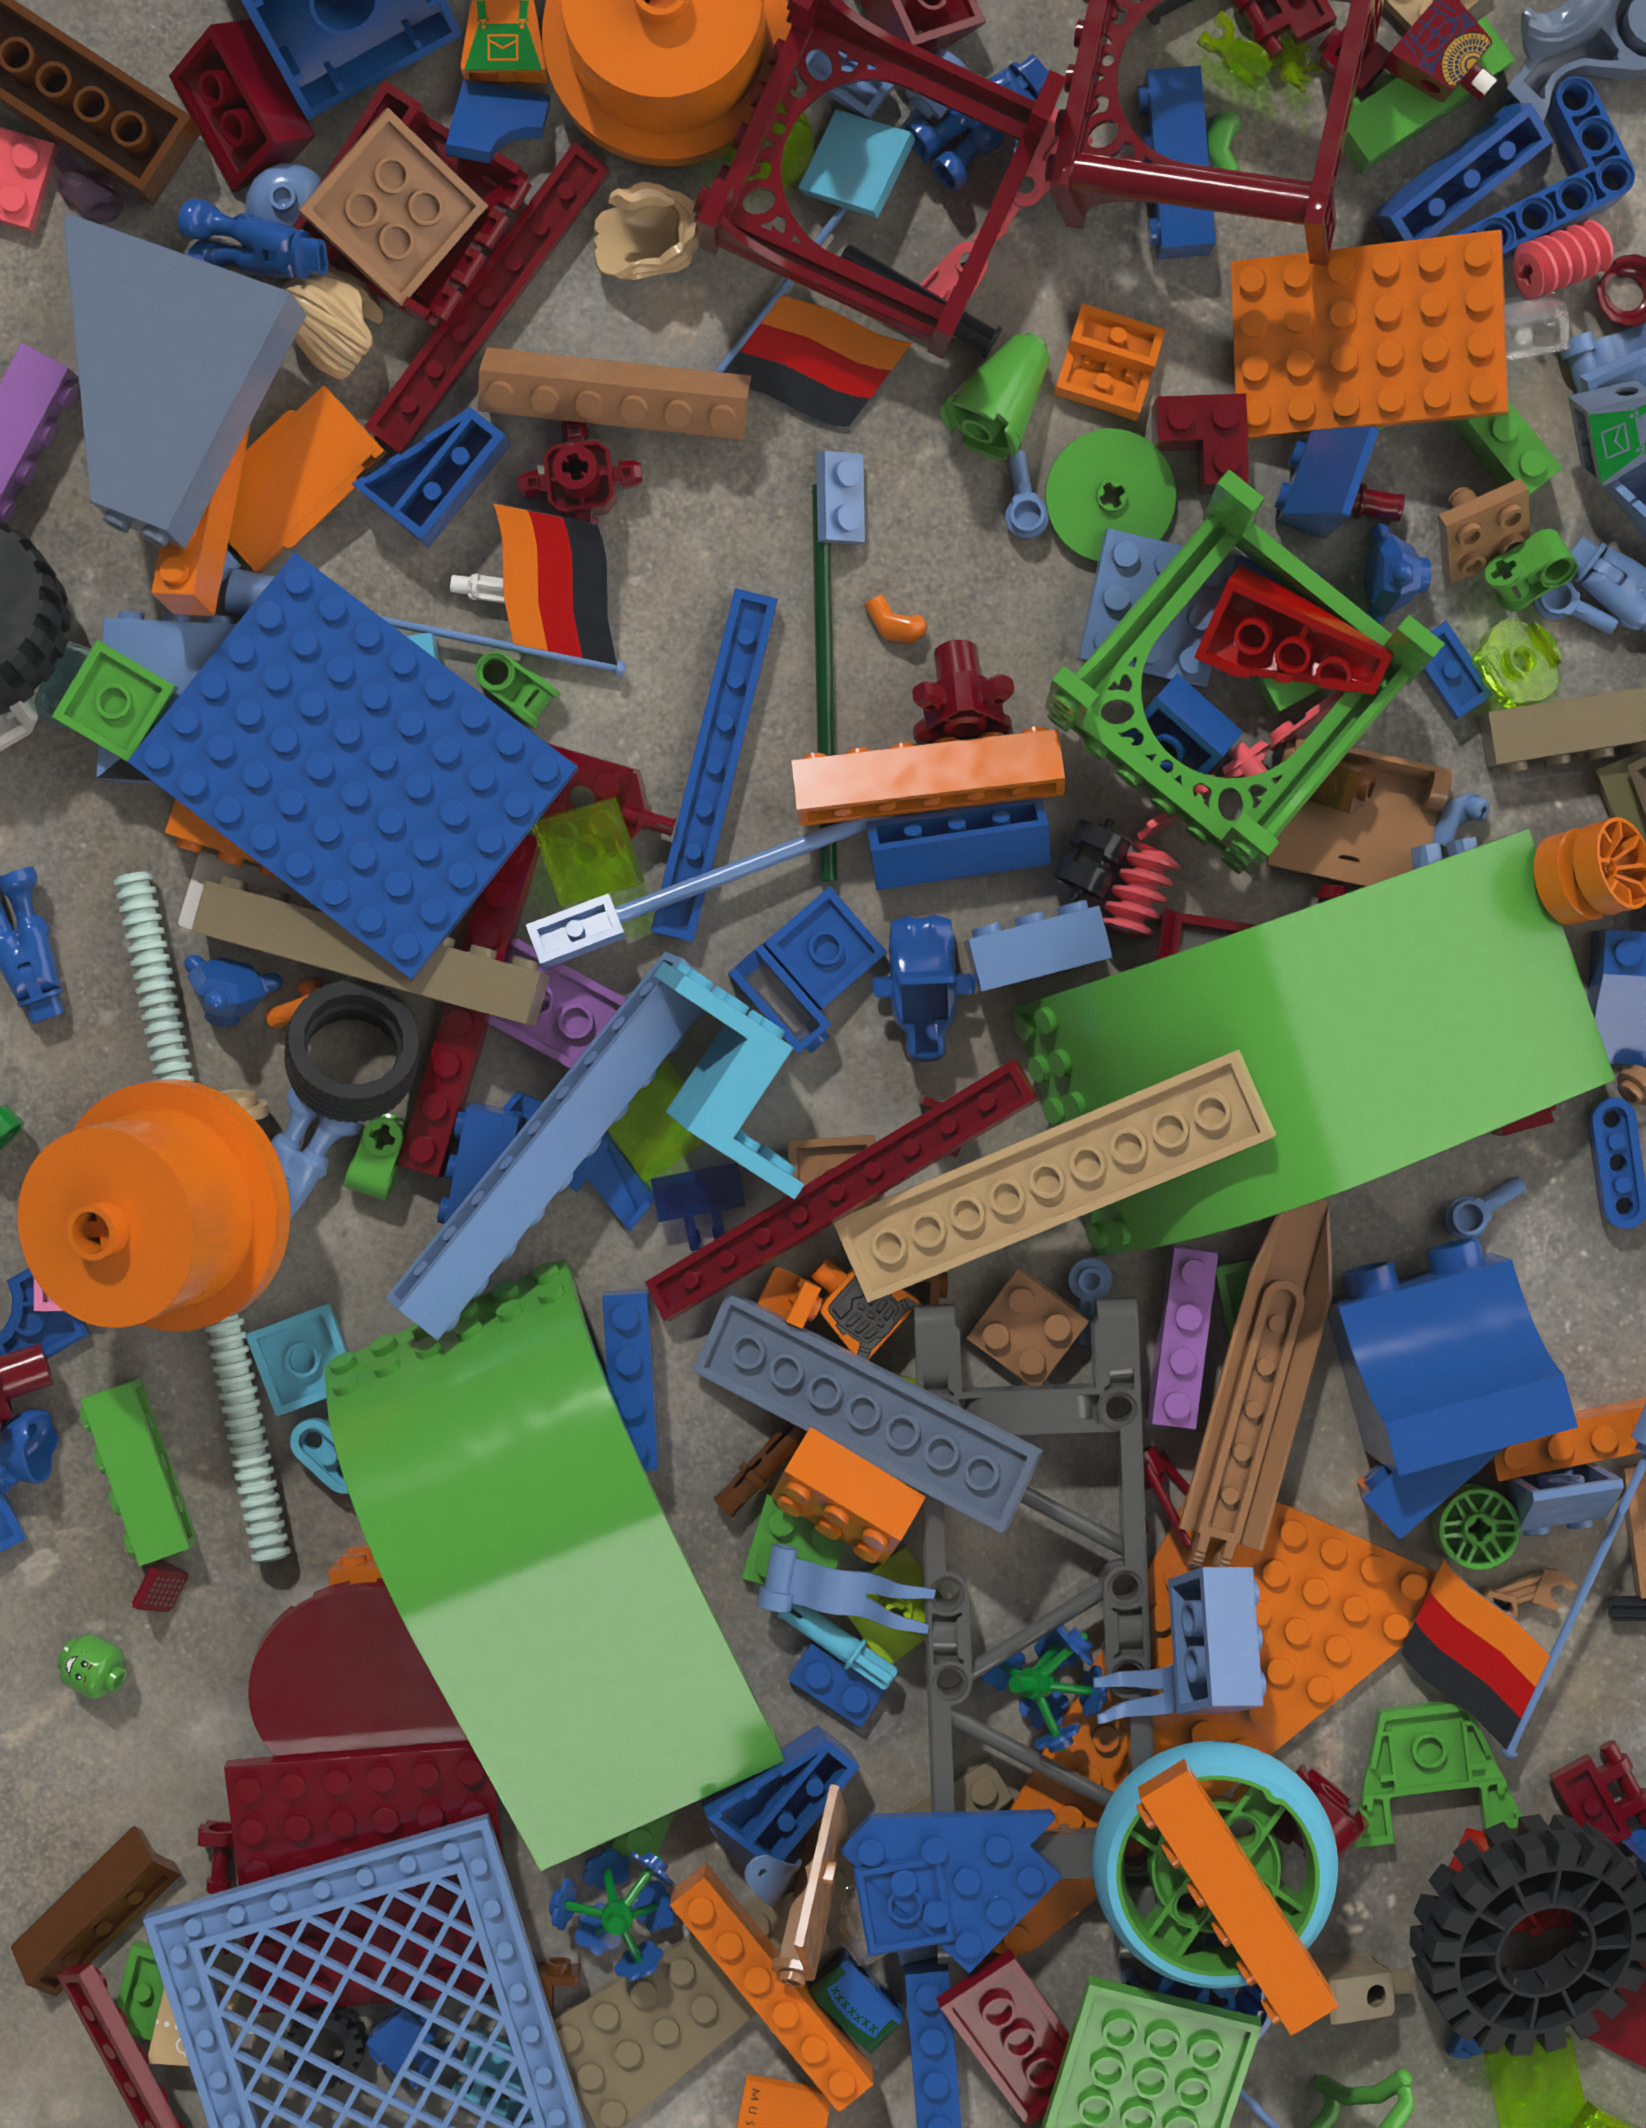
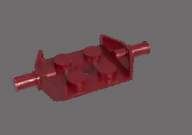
M549 744L578 767V771L532 830L610 852V857L613 858L640 830L645 831L649 829L669 835L670 837L672 836L676 818L651 812L652 807H648L645 785L640 770ZM577 786L589 788L594 795L593 806L587 809L575 806L571 799L572 789Z

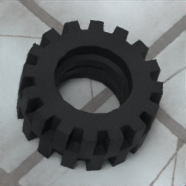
M327 2005L316 2006L301 2012L319 2021ZM334 2006L322 2029L336 2032L344 2043V2051L338 2058L328 2061L355 2074L366 2051L368 2036L364 2034L366 2026L364 2021L359 2022L357 2020L359 2014L355 2010L350 2013L346 2010L347 2006ZM294 2020L286 2039L304 2048L313 2029ZM285 2050V2061H290L288 2069L291 2072L298 2056ZM304 2060L298 2071L300 2075L298 2080L303 2083L307 2080L311 2081V2087L317 2089L326 2071ZM332 2075L326 2089H332L336 2083L339 2082L342 2085L346 2081Z

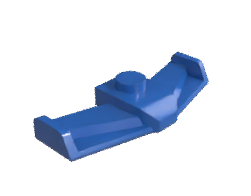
M517 1091L508 1100L503 1109L524 1112L522 1129L544 1101ZM608 1131L601 1137L598 1149L591 1156L584 1158L574 1170L573 1178L568 1185L575 1192H578L584 1183L589 1180L629 1231L634 1228L657 1197L610 1138Z

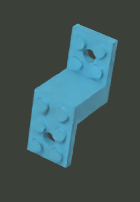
M663 961L654 976L725 1023L666 1112L686 1130L795 1199L804 1186L800 1180L793 1176L797 1168L766 1145L762 1144L761 1146L760 1143L740 1129L794 1048L781 1039L786 1031L752 1009L746 1016L750 1007L717 985L711 993L709 990L714 983L681 961L676 969Z

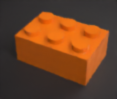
M812 1427L809 1428L770 1496L777 1501L778 1507L787 1514L794 1517L803 1516L813 1522L816 1530L825 1537L832 1540H838L839 1538L854 1547V1553L861 1559L870 1563L879 1562L882 1565H885L901 1542L926 1498L925 1495Z

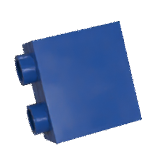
M241 0L307 121L463 36L446 0Z
M1479 1237L1458 1239L1427 1249L1426 1252L1431 1269L1401 1278L1397 1277L1392 1260L1362 1265L1341 1273L1346 1293L1332 1296L1327 1316L1364 1450L1396 1475H1407L1578 1427L1564 1374L1550 1357L1539 1336L1525 1302L1512 1259L1494 1253L1483 1255Z

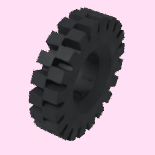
M1540 1814L1518 1817L1517 1836H1515L1503 1821L1484 1829L1489 1847L1487 1851L1482 1853L1470 1838L1453 1851V1854L1464 1867L1460 1872L1441 1863L1428 1881L1439 1896L1420 1894L1413 1913L1422 1925L1410 1926L1409 1945L1416 1954L1411 1959L1416 1975L1422 1982L1424 1989L1444 2019L1465 2040L1469 2042L1473 2038L1481 2049L1497 2054L1504 2044L1512 2056L1532 2055L1535 2040L1537 2039L1545 2052L1548 2053L1567 2047L1566 2026L1570 2025L1581 2041L1600 2030L1591 2013L1596 2008H1599L1613 2020L1628 2005L1617 1991V1986L1638 1992L1644 1982L1646 1971L1638 1961H1646V1881L1611 1839L1608 1840L1601 1830L1587 1822L1580 1827L1573 1817L1553 1814L1548 1826ZM1553 1908L1564 1909L1567 1913L1574 1912L1572 1934L1564 1948L1550 1961L1528 1970H1511L1508 1966L1504 1968L1500 1966V1960H1502L1501 1949L1504 1941L1512 1929L1523 1919L1536 1912Z

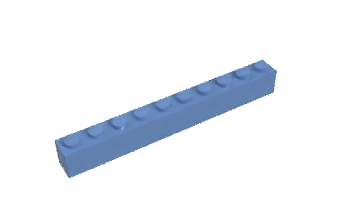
M666 951L663 953L385 1297L388 1302L437 1341L443 1333L451 1331L456 1326L461 1316L460 1312L472 1298L477 1297L484 1291L488 1285L489 1276L496 1267L513 1255L517 1248V1241L528 1228L536 1225L543 1217L545 1206L556 1193L563 1191L570 1184L573 1172L582 1160L591 1156L598 1149L603 1134L612 1123L618 1122L626 1114L629 1102L639 1089L646 1087L652 1082L657 1073L656 1068L668 1054L673 1053L680 1047L684 1040V1033L693 1022L702 1018L707 1013V1011L654 976L663 961L675 969L681 961L695 970L683 958ZM712 986L709 991L712 993L715 987Z

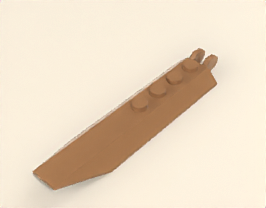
M1321 1199L1275 1215L1249 1269L1178 1527L1183 1530L1195 1531L1191 1538L1192 1544L1189 1546L1187 1565L1196 1569L1201 1567L1210 1536L1221 1539L1216 1548L1213 1567H1229L1236 1544L1263 1551L1333 1296L1329 1201Z

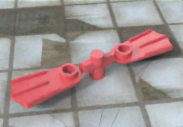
M1054 108L1024 176L1033 181L1034 188L1027 194L1021 193L1018 190L996 241L1007 233L1010 222L1021 209L1019 206L1029 207L1038 203L1051 189L1050 182L1045 181V170L1049 154H1056L1059 137H1055V122L1059 109ZM1089 136L1088 144L1091 145L1093 143V139L1091 138V136ZM979 232L973 238L974 241H976ZM966 241L956 245L920 285L948 301L952 289L956 286L963 270L960 265V258L964 254H970L975 242ZM988 259L974 288V291L976 290L981 279L987 271Z
M1336 690L1305 713L1306 717L1297 724L1293 725L1289 720L1270 733L1269 738L1272 740L1270 745L1261 740L1251 748H1248L1245 742L1234 747L1228 753L1232 761L1221 768L1223 774L1221 778L1249 777L1268 771L1263 764L1268 750L1274 751L1278 749L1285 741H1290L1295 735H1299L1323 719L1346 691ZM1197 785L1193 788V791L1196 793L1194 796L1200 793L1204 800L1211 795L1209 789L1203 785ZM1161 812L1146 823L1147 827L1138 832L1137 836L1141 841L1149 840L1179 819V817L1175 813L1172 817H1168Z

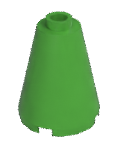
M1026 333L1025 335L1016 334L946 398L940 407V417L946 428L953 433L957 427L966 436L962 443L985 457L1005 460L1008 454H1011L1013 458L1021 447L1050 362V354L1047 351L1046 343L1040 337L1031 333Z

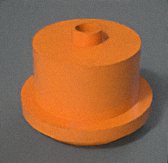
M547 0L542 22V44L551 84L560 104L573 123L593 142L616 156L639 164L656 167L689 166L709 161L732 150V142L741 122L748 125L756 109L750 106L755 88L760 80L768 82L774 66L768 64L773 47L778 38L786 40L791 29V24L786 22L789 10H787L788 1Z
M157 1079L122 1088L102 1098L82 1116L72 1132L54 1140L36 1157L25 1176L19 1195L17 1210L19 1240L26 1263L38 1285L57 1306L73 1317L92 1325L108 1328H124L140 1324L156 1330L171 1332L197 1330L214 1325L241 1312L251 1305L273 1280L284 1257L289 1237V1190L280 1159L263 1129L244 1108L223 1093L201 1083L181 1079Z

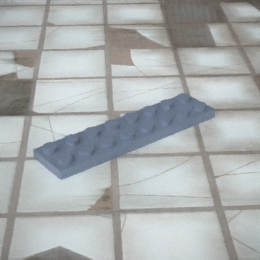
M734 1291L726 1292L693 1369V1372L807 1432L812 1427L891 1476L1002 1534L1008 1530L1044 1451L804 1327L801 1329L786 1322L783 1316Z

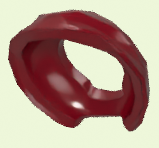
M1630 254L1616 258L1596 287L1597 301L1601 311L1611 323L1621 326H1636L1646 321V257ZM1614 276L1631 278L1640 284L1643 290V299L1636 309L1623 311L1612 303L1609 295L1606 293V288Z

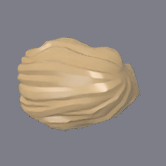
M644 181L628 188H617L609 195L608 203L616 207L599 214L595 219L593 231L596 235L594 240V246L596 247L594 250V262L600 273L625 281H633L659 274L678 272L691 263L693 254L699 247V235L695 231L697 223L694 222L696 214L693 213L695 201L680 191L669 190L662 185Z
M328 264V271L325 275L312 274L307 279L290 278L282 289L291 292L307 313L294 341L313 366L336 379L343 380L349 376L355 369V364L360 362L361 356L366 355L373 345V337L364 322V318L381 324L384 312L383 308L375 302L372 293L365 283L350 273L339 271L334 266Z

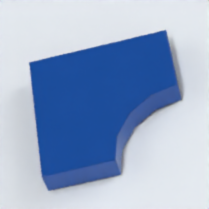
M463 79L446 142V156L491 163L496 152L510 142L524 138L542 139L550 109V95Z
M29 1268L7 1280L12 1295L11 1315L4 1329L0 1332V1356L41 1343L48 1359L92 1334L84 1321L73 1317L65 1311H34V1277Z

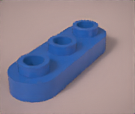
M1607 1097L1598 1100L1591 1107L1588 1114L1600 1210L1603 1218L1612 1226L1630 1229L1640 1225L1646 1218V1182L1637 1118L1634 1108L1627 1101L1621 1098ZM1608 1111H1612L1616 1116V1122L1612 1127H1607L1603 1121L1604 1115ZM1618 1154L1622 1159V1165L1618 1170L1614 1171L1611 1169L1609 1162L1613 1155ZM1620 1198H1625L1628 1202V1209L1626 1212L1619 1214L1616 1210V1202Z

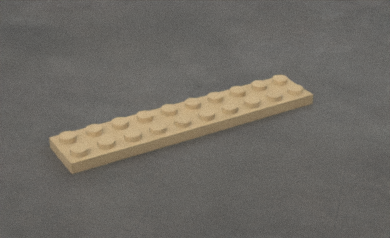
M1237 1049L858 1209L833 1224L865 1298L869 1303L1276 1136V1133L1240 1050Z

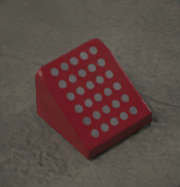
M162 1559L157 1561L149 1568L132 1601V1607L138 1610L169 1612L188 1579V1573Z

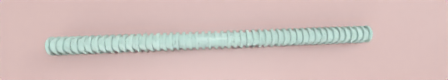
M143 871L118 876L117 879L113 880V884L119 887L120 890L116 894L117 900H122L123 906L119 907V913L125 915V920L121 921L122 927H127L128 930L124 938L126 941H130L131 947L127 948L128 954H133L134 960L130 961V967L136 969V974L132 975L133 981H138L139 984L135 992L137 995H141L142 1001L138 1002L139 1008H144L145 1014L141 1015V1021L147 1023V1028L143 1031L144 1035H149L150 1042H147L146 1046L148 1049H152L153 1055L149 1056L150 1062H155L156 1069L152 1070V1075L157 1076L158 1079H181L195 1082L194 1076H189L188 1069L192 1068V1063L186 1061V1056L190 1054L189 1049H184L183 1042L187 1041L186 1035H181L180 1029L184 1028L183 1022H178L177 1017L181 1014V1009L175 1007V1002L179 1000L178 995H173L172 988H175L176 985L169 978V975L173 974L172 968H167L166 963L170 960V955L164 953V948L168 945L167 941H162L161 938L165 931L158 924V921L162 920L161 914H156L155 908L159 907V901L153 899V894L157 892L156 887H151L150 881L154 879L153 874ZM237 1313L228 1319L205 1327L204 1330L205 1332H210L211 1338L207 1340V1345L213 1347V1352L209 1355L210 1359H215L216 1365L212 1369L219 1376V1379L215 1380L216 1386H221L222 1392L218 1393V1399L224 1401V1406L220 1409L221 1413H226L227 1419L223 1423L230 1430L226 1434L227 1440H232L233 1445L229 1447V1453L235 1455V1459L231 1463L232 1467H237L238 1473L234 1477L241 1484L237 1488L238 1494H243L240 1507L246 1509V1513L242 1517L243 1521H248L249 1526L245 1528V1531L252 1538L248 1542L249 1548H254L251 1561L266 1563L285 1558L291 1552L289 1546H285L284 1543L288 1539L287 1533H282L285 1520L279 1518V1514L283 1510L276 1503L280 1499V1495L274 1492L273 1487L277 1485L276 1479H271L274 1466H269L268 1460L272 1456L265 1449L269 1445L268 1439H263L262 1433L266 1432V1427L260 1425V1420L264 1417L263 1413L257 1410V1406L261 1402L260 1399H255L254 1395L258 1391L257 1385H252L251 1380L255 1378V1373L249 1371V1366L253 1363L252 1359L246 1356V1352L250 1351L249 1345H244L243 1341L247 1333L241 1331L240 1325L244 1324V1319L239 1318Z

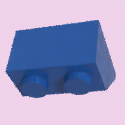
M1178 673L1144 709L1147 722L1163 748L1183 765L1203 774H1207L1221 760L1243 733L1241 729ZM1134 729L1121 735L1122 737L1134 739L1132 745L1135 746L1143 742L1142 735ZM1149 756L1148 758L1153 761L1155 756ZM1168 761L1160 764V768L1166 773L1171 772L1173 769L1172 764ZM1180 776L1176 779L1179 784H1181Z

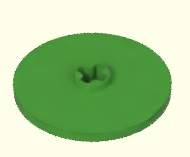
M1110 428L1089 432L1075 439L1061 451L1049 471L1044 498L1049 522L1062 543L1077 555L1098 562L1104 531L1108 528L1160 540L1167 531L1174 515L1176 485L1168 461L1160 450L1155 448L1154 444L1131 431ZM1105 484L1110 489L1117 487L1120 490L1121 495L1116 498L1118 504L1116 508L1111 503L1103 505L1100 497L1105 494L1103 488Z

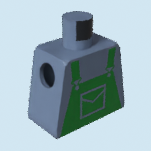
M1627 381L1577 393L1568 397L1583 473L1603 487L1646 462V387L1638 381Z

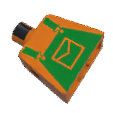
M534 0L471 1L461 59V72L464 80L486 84H549L540 22Z

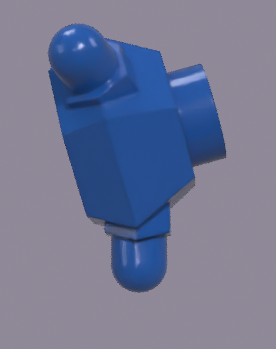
M1377 524L1371 529L1370 536L1374 546L1366 558L1364 590L1371 601L1367 615L1378 624L1383 623L1387 615L1410 603L1417 593H1426L1429 589L1432 575L1430 560L1427 557H1419L1414 547L1392 534L1385 524Z
M192 954L184 961V967L189 972L187 975L199 1004L205 1012V1019L218 1026L237 1025L240 1022L241 1015L250 1013L263 998H266L267 994L279 991L283 984L282 978L277 973L260 975L259 972H255L251 964L220 957L205 961L201 956Z

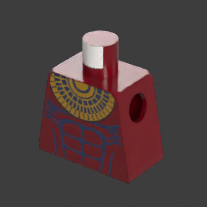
M1434 0L1394 46L1382 65L1388 72L1443 103L1459 85L1480 102L1498 80L1478 63L1492 45V40L1460 0Z

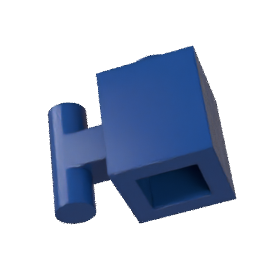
M398 2004L371 2030L366 2044L369 2046L368 2050L373 2060L382 2068L388 2066L396 2075L427 2019ZM433 2022L423 2041L431 2044L437 2036L440 2025ZM447 2041L439 2049L445 2052L450 2042ZM456 2048L451 2054L455 2058L459 2055ZM418 2049L412 2061L418 2066L415 2071L430 2079L440 2060ZM408 2079L415 2090L420 2091L423 2086Z

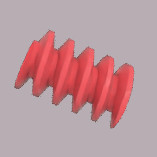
M1587 219L1520 244L1515 249L1511 261L1512 278L1518 292L1524 298L1533 300L1539 298L1541 294H1550L1555 289L1559 290L1567 287L1569 284L1579 283L1583 278H1592L1599 271L1606 272L1613 260V245L1610 235L1598 222Z
M1132 840L1131 843L1140 852H1127L1124 859L1133 869L1119 870L1117 875L1127 885L1112 886L1111 892L1120 902L1107 901L1104 908L1114 917L1103 918L1105 927L1137 939L1139 935L1153 936L1154 931L1144 922L1146 919H1160L1161 915L1151 905L1153 902H1167V898L1158 888L1159 886L1173 887L1174 882L1165 874V871L1180 870L1181 865L1169 854Z

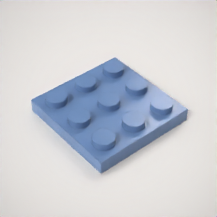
M1110 528L1104 531L1077 660L1086 662L1183 547L1182 545ZM1227 556L1161 634L1147 657L1142 675L1170 681L1178 673L1191 686L1200 689L1207 688L1212 666L1194 658L1226 583L1232 575L1235 558ZM1136 659L1129 666L1135 667Z

